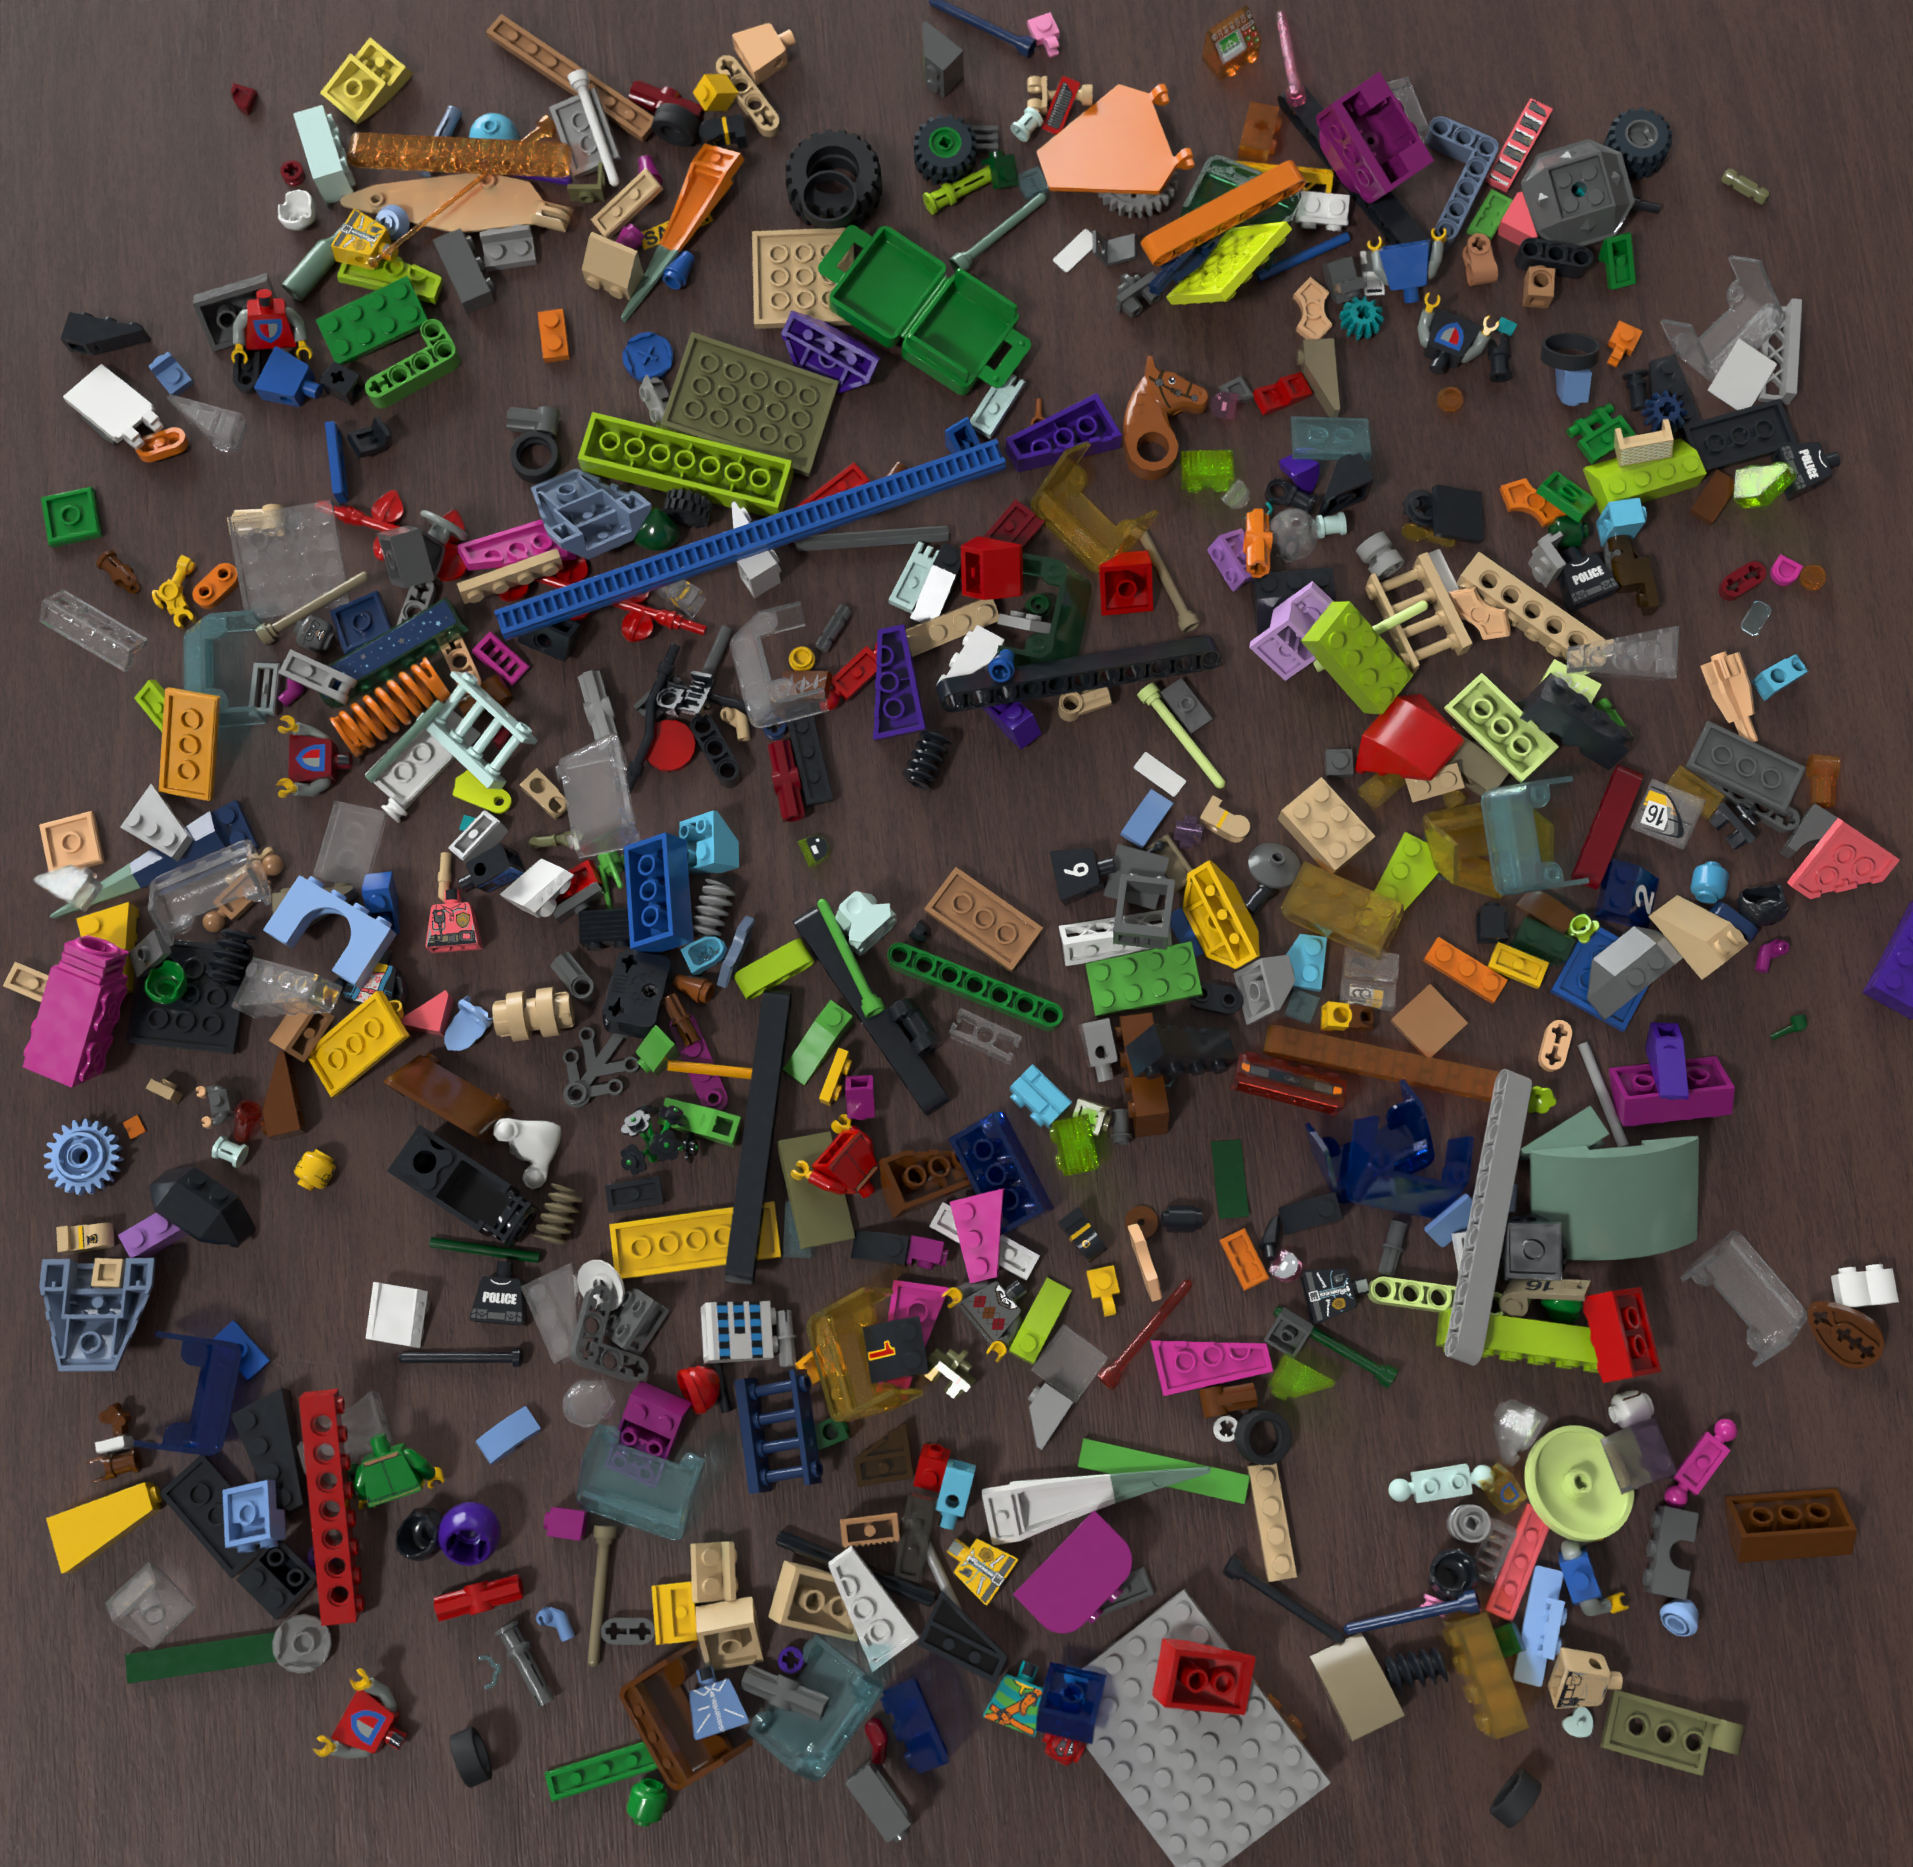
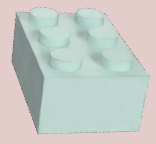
M323 105L294 113L293 115L313 180L326 205L340 201L343 196L353 193L352 186L356 185L352 171L349 169V159L345 149L342 147L341 142L343 140L332 114H327Z

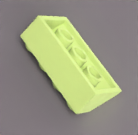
M1483 673L1476 677L1444 707V710L1520 783L1536 772L1559 747L1543 731L1539 730L1532 720L1527 723L1520 719L1522 711Z

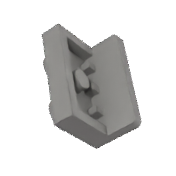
M1561 531L1553 536L1549 533L1537 542L1539 545L1532 551L1533 555L1528 562L1534 578L1538 582H1542L1545 588L1556 581L1566 565L1556 550L1563 537Z

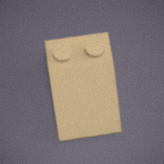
M1678 895L1649 916L1701 980L1749 944L1744 939L1743 934L1731 922Z
M784 1560L768 1617L780 1625L857 1642V1632L849 1617L832 1573Z

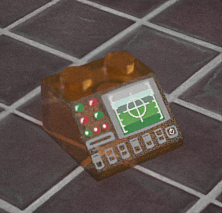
M1247 5L1206 31L1202 61L1219 81L1227 76H1233L1240 67L1246 63L1251 64L1259 56L1262 40Z

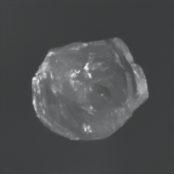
M580 1380L575 1382L566 1392L562 1401L563 1412L569 1422L583 1428H590L613 1415L616 1401L604 1380Z

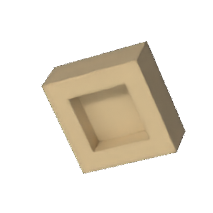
M163 1078L160 1083L150 1079L146 1086V1089L176 1104L179 1103L183 1094L175 1091L176 1084Z
M95 1258L91 1286L94 1288H123L126 1261L124 1259Z

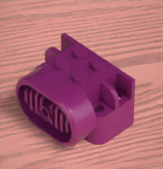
M1380 71L1333 102L1316 116V122L1320 129V146L1342 184L1350 191L1360 194L1368 203H1372L1434 161L1419 137L1417 127L1408 119L1404 112L1403 104L1399 99H1396Z

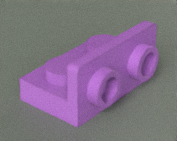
M1242 528L1218 536L1207 549L1233 592L1237 591L1244 583L1253 579L1251 574L1246 572V554H1243L1245 533Z

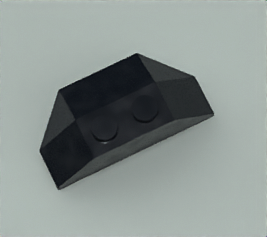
M195 1166L168 1169L149 1185L154 1212L199 1242L230 1245V1247L238 1248L256 1231V1227L239 1196Z

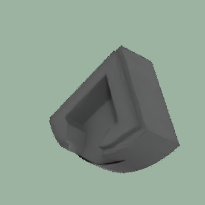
M1242 376L1220 386L1218 389L1219 393H1230V401L1246 403L1254 399V395Z

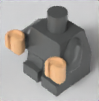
M218 1085L199 1086L196 1088V1091L199 1092L197 1094L198 1097H209L213 1118L205 1116L201 1119L205 1123L202 1124L203 1127L210 1129L213 1126L223 1124L225 1121L244 1117L239 1090L235 1088L224 1089Z

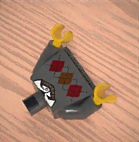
M989 1280L971 1284L967 1282L957 1288L952 1287L942 1294V1297L949 1295L953 1299L948 1308L958 1304L961 1311L990 1344L986 1354H989L992 1350L996 1351L999 1357L995 1361L999 1362L1011 1347L1021 1328L1022 1319L1020 1314L1022 1311L1015 1302L1024 1296L1027 1291L1018 1280H1015L1005 1290L997 1281L992 1283Z

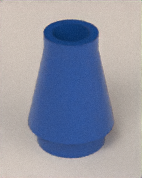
M682 251L680 256L663 271L664 283L675 290L684 287L692 264L695 261L694 256L687 251Z
M1002 650L988 665L990 676L997 682L1008 681L1014 675L1015 656L1011 650Z

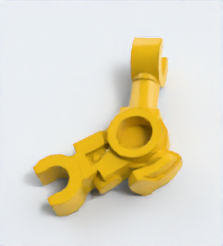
M183 555L177 561V571L172 580L168 579L167 582L160 586L159 590L152 591L155 604L164 609L165 606L162 602H165L169 614H175L174 623L181 630L184 629L182 625L184 617H188L193 623L196 622L195 615L186 610L190 607L183 596L184 587L182 586L186 575H189L194 570L196 563Z

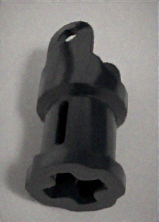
M1502 333L1498 346L1492 339L1487 344L1488 360L1491 362L1489 377L1490 381L1495 383L1506 382L1512 379V371L1509 368V359H1511L1510 338L1506 333Z

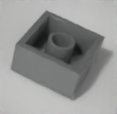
M1283 1307L1264 1341L1294 1359L1310 1335L1314 1325Z

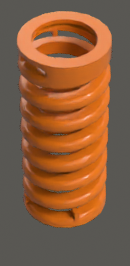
M426 657L420 663L423 670L417 664H413L410 668L416 683L407 673H399L398 678L405 692L394 680L390 679L387 681L386 685L393 700L382 688L377 687L375 689V696L382 709L369 695L363 696L362 701L370 717L359 704H351L350 709L359 726L344 710H341L336 717L329 718L356 758L361 756L363 750L367 747H375L376 741L372 732L380 740L388 738L383 723L390 731L397 733L400 730V726L396 717L405 725H409L412 722L407 708L416 717H419L424 712L419 700L429 709L435 702L430 691L440 701L445 702L448 700L451 694Z

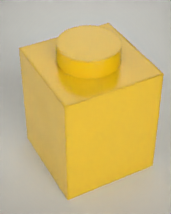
M704 74L693 91L705 112L727 111L739 93L726 74Z

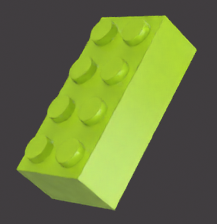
M1350 601L1331 602L1301 640L1310 653L1363 713L1383 714L1413 676L1411 671Z

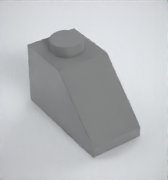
M1044 1383L1042 1388L1036 1385L1028 1397V1400L1032 1402L1029 1406L1036 1447L1040 1450L1044 1448L1073 1403L1046 1383Z

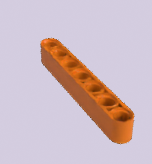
M1288 160L1152 232L1141 241L1140 245L1153 266H1161L1296 194L1306 185V180L1294 161Z

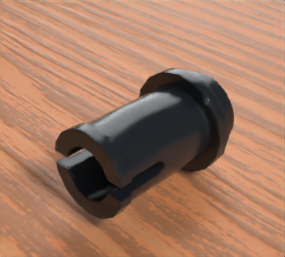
M1260 883L1256 885L1257 889L1244 902L1250 914L1256 916L1269 898H1274L1273 894L1276 891L1274 888Z

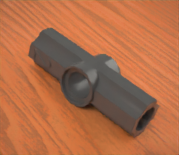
M749 1665L740 1688L769 1700L768 1703L790 1712L793 1710L818 1721H821L825 1715L830 1700L829 1696L804 1687L801 1682L781 1674L775 1675L753 1665Z

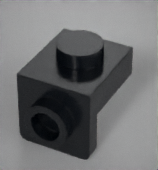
M378 416L373 419L372 426L348 432L347 440L360 459L387 451L391 432L389 427Z

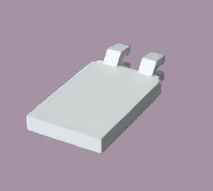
M102 364L63 396L70 406L117 444L124 439L136 450L140 449L145 443L139 438L141 436L135 428L142 422L156 434L164 428L163 424L159 422V417L154 413L156 411L154 406Z

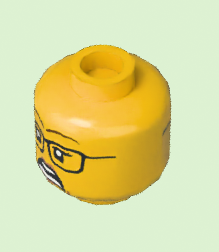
M317 1149L314 1152H305L294 1169V1174L300 1178L297 1184L311 1192L314 1187L324 1189L336 1171V1166L333 1164L335 1159Z

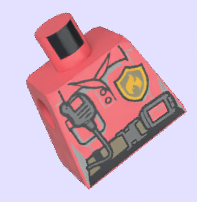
M445 890V904L432 905L426 948L431 953L483 950L474 907L468 902L461 903V890Z

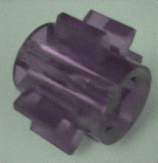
M1185 815L1184 821H1176L1173 840L1180 841L1179 848L1192 850L1193 843L1200 844L1203 825L1197 824L1198 817Z

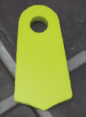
M469 770L465 771L455 780L453 796L497 814L504 813L511 807L512 800L508 792L503 789H488ZM499 799L504 800L502 805L496 806V802Z

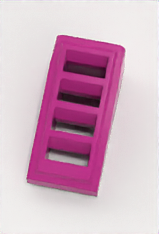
M491 631L472 649V653L497 675H500L511 686L530 668ZM493 644L495 648L486 655L484 651ZM499 651L503 652L496 662L491 660ZM509 657L511 661L501 669L499 665ZM515 664L520 666L511 676L507 674Z

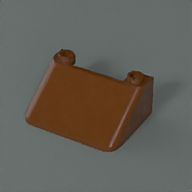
M429 1053L425 1057L419 1054L385 1079L384 1084L403 1097L406 1096L476 1137L490 1148L497 1140L493 1135L494 1125L500 1119L510 1118L514 1112L508 1106L510 1103L508 1099L498 1093L492 1097L439 1066L441 1060Z

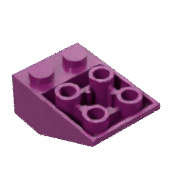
M640 1381L630 1394L605 1466L656 1488L683 1429L692 1403Z

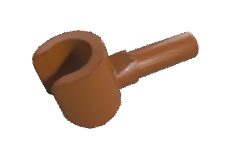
M1041 398L1036 399L1035 417L1031 420V426L1036 422L1044 420L1042 417Z

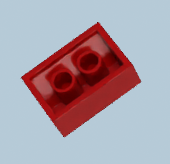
M1641 1287L1587 1296L1585 1301H1583V1311L1588 1319L1591 1332L1590 1341L1595 1349L1598 1361L1597 1370L1601 1375L1602 1382L1606 1383L1662 1372Z

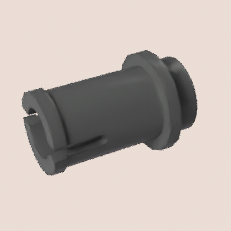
M1112 1110L1113 1134L1110 1135V1139L1113 1140L1115 1145H1127L1132 1138V1134L1129 1133L1128 1110Z

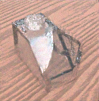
M1514 1399L1507 1400L1506 1403L1502 1401L1494 1412V1416L1497 1418L1493 1423L1502 1464L1506 1467H1513L1520 1458L1516 1453L1518 1451L1523 1452L1533 1444L1549 1417Z

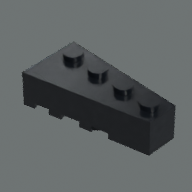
M1552 673L1531 692L1520 716V719L1527 723L1533 720L1540 724L1538 729L1546 734L1552 731L1559 735L1561 743L1566 746L1576 745L1580 748V753L1607 770H1610L1630 751L1635 738L1627 728L1619 726L1610 719V716L1605 711L1597 709L1583 694L1575 692L1564 679L1556 677Z

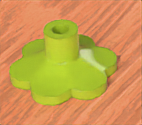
M1540 1086L1532 1087L1527 1112H1538L1541 1114L1548 1112L1549 1107L1556 1104V1098L1553 1096L1552 1090L1550 1088H1541Z

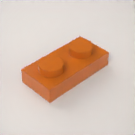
M563 309L538 312L544 362L570 360Z

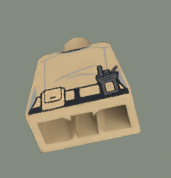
M1560 1648L1548 1683V1689L1554 1708L1599 1706L1604 1700L1607 1689L1621 1690L1623 1679L1620 1672L1609 1671L1605 1657L1601 1654Z

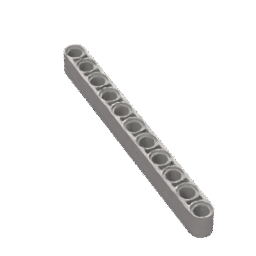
M1507 1069L1499 1072L1494 1084L1445 1343V1355L1447 1357L1472 1366L1480 1361L1483 1354L1532 1087L1530 1078Z

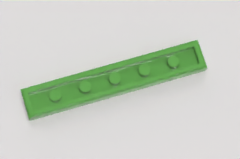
M1083 1439L1078 1467L1108 1474L1209 1467L1088 1439ZM1210 1467L1211 1471L1209 1474L1166 1486L1245 1504L1250 1476Z

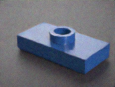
M235 1320L230 1322L212 1339L249 1381L272 1362Z

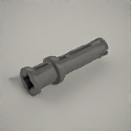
M515 1620L494 1633L496 1636H500L508 1651L506 1656L510 1660H514L539 1708L553 1700L554 1696L529 1651L530 1642L525 1641L518 1628L519 1622Z

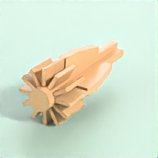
M1726 651L1711 656L1712 661L1700 667L1715 703L1728 723H1735L1739 736L1752 742L1759 741L1750 715L1755 714L1751 683L1740 652L1727 655Z

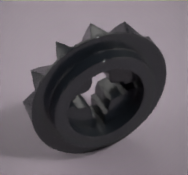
M1425 490L1410 492L1402 503L1404 507L1403 514L1409 517V523L1414 522L1418 528L1425 526L1429 529L1433 526L1432 493ZM1420 506L1421 509H1425L1427 511L1425 514H1423L1422 511H1418L1416 509Z

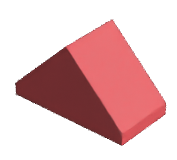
M1523 192L1516 194L1496 232L1497 235L1520 246L1524 239L1538 237Z
M445 990L404 1016L400 1021L409 1030L445 1036L454 999Z

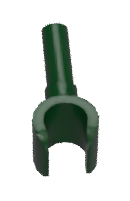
M1802 1014L1790 1017L1791 1026L1770 1034L1772 1041L1790 1033L1803 1031L1808 1025L1806 1016Z

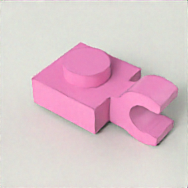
M1051 12L1028 20V29L1032 37L1037 40L1036 46L1044 44L1049 58L1059 55L1057 39L1060 37V32Z

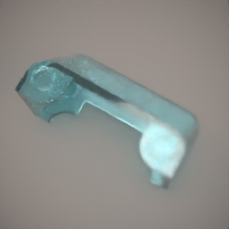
M815 1634L813 1639L809 1640L803 1648V1660L808 1665L797 1681L801 1682L804 1687L816 1690L830 1697L828 1708L822 1720L818 1721L792 1710L790 1712L777 1707L775 1712L767 1710L758 1713L752 1721V1726L747 1731L791 1771L811 1781H818L826 1775L883 1691V1684L825 1639Z

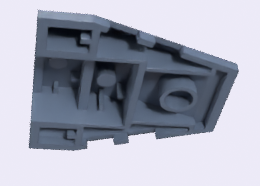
M576 468L531 487L548 537L562 549L587 560L598 557L602 553L632 541L652 509L651 503L639 493L632 490L629 493L620 490L619 485L614 483L610 484V486L601 483L599 477Z
M126 1258L123 1288L92 1287L94 1263L78 1264L71 1259H42L39 1288L41 1296L44 1298L47 1311L45 1315L47 1321H49L52 1333L51 1341L59 1372H105L118 1370L153 1288L155 1258Z

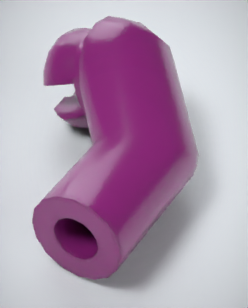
M287 678V690L277 698L287 707L304 693V685Z
M1774 939L1761 945L1758 951L1755 971L1768 973L1771 960L1788 953V942Z

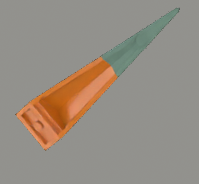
M704 144L692 160L661 241L643 278L621 315L624 323L733 184L731 179L744 162V158L740 153Z

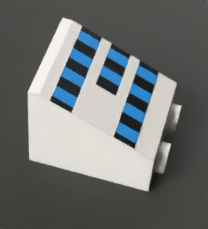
M770 1301L705 1303L701 1307L704 1364L771 1360L774 1358L773 1353L778 1352L777 1336H772V1325L776 1324L775 1308H770Z

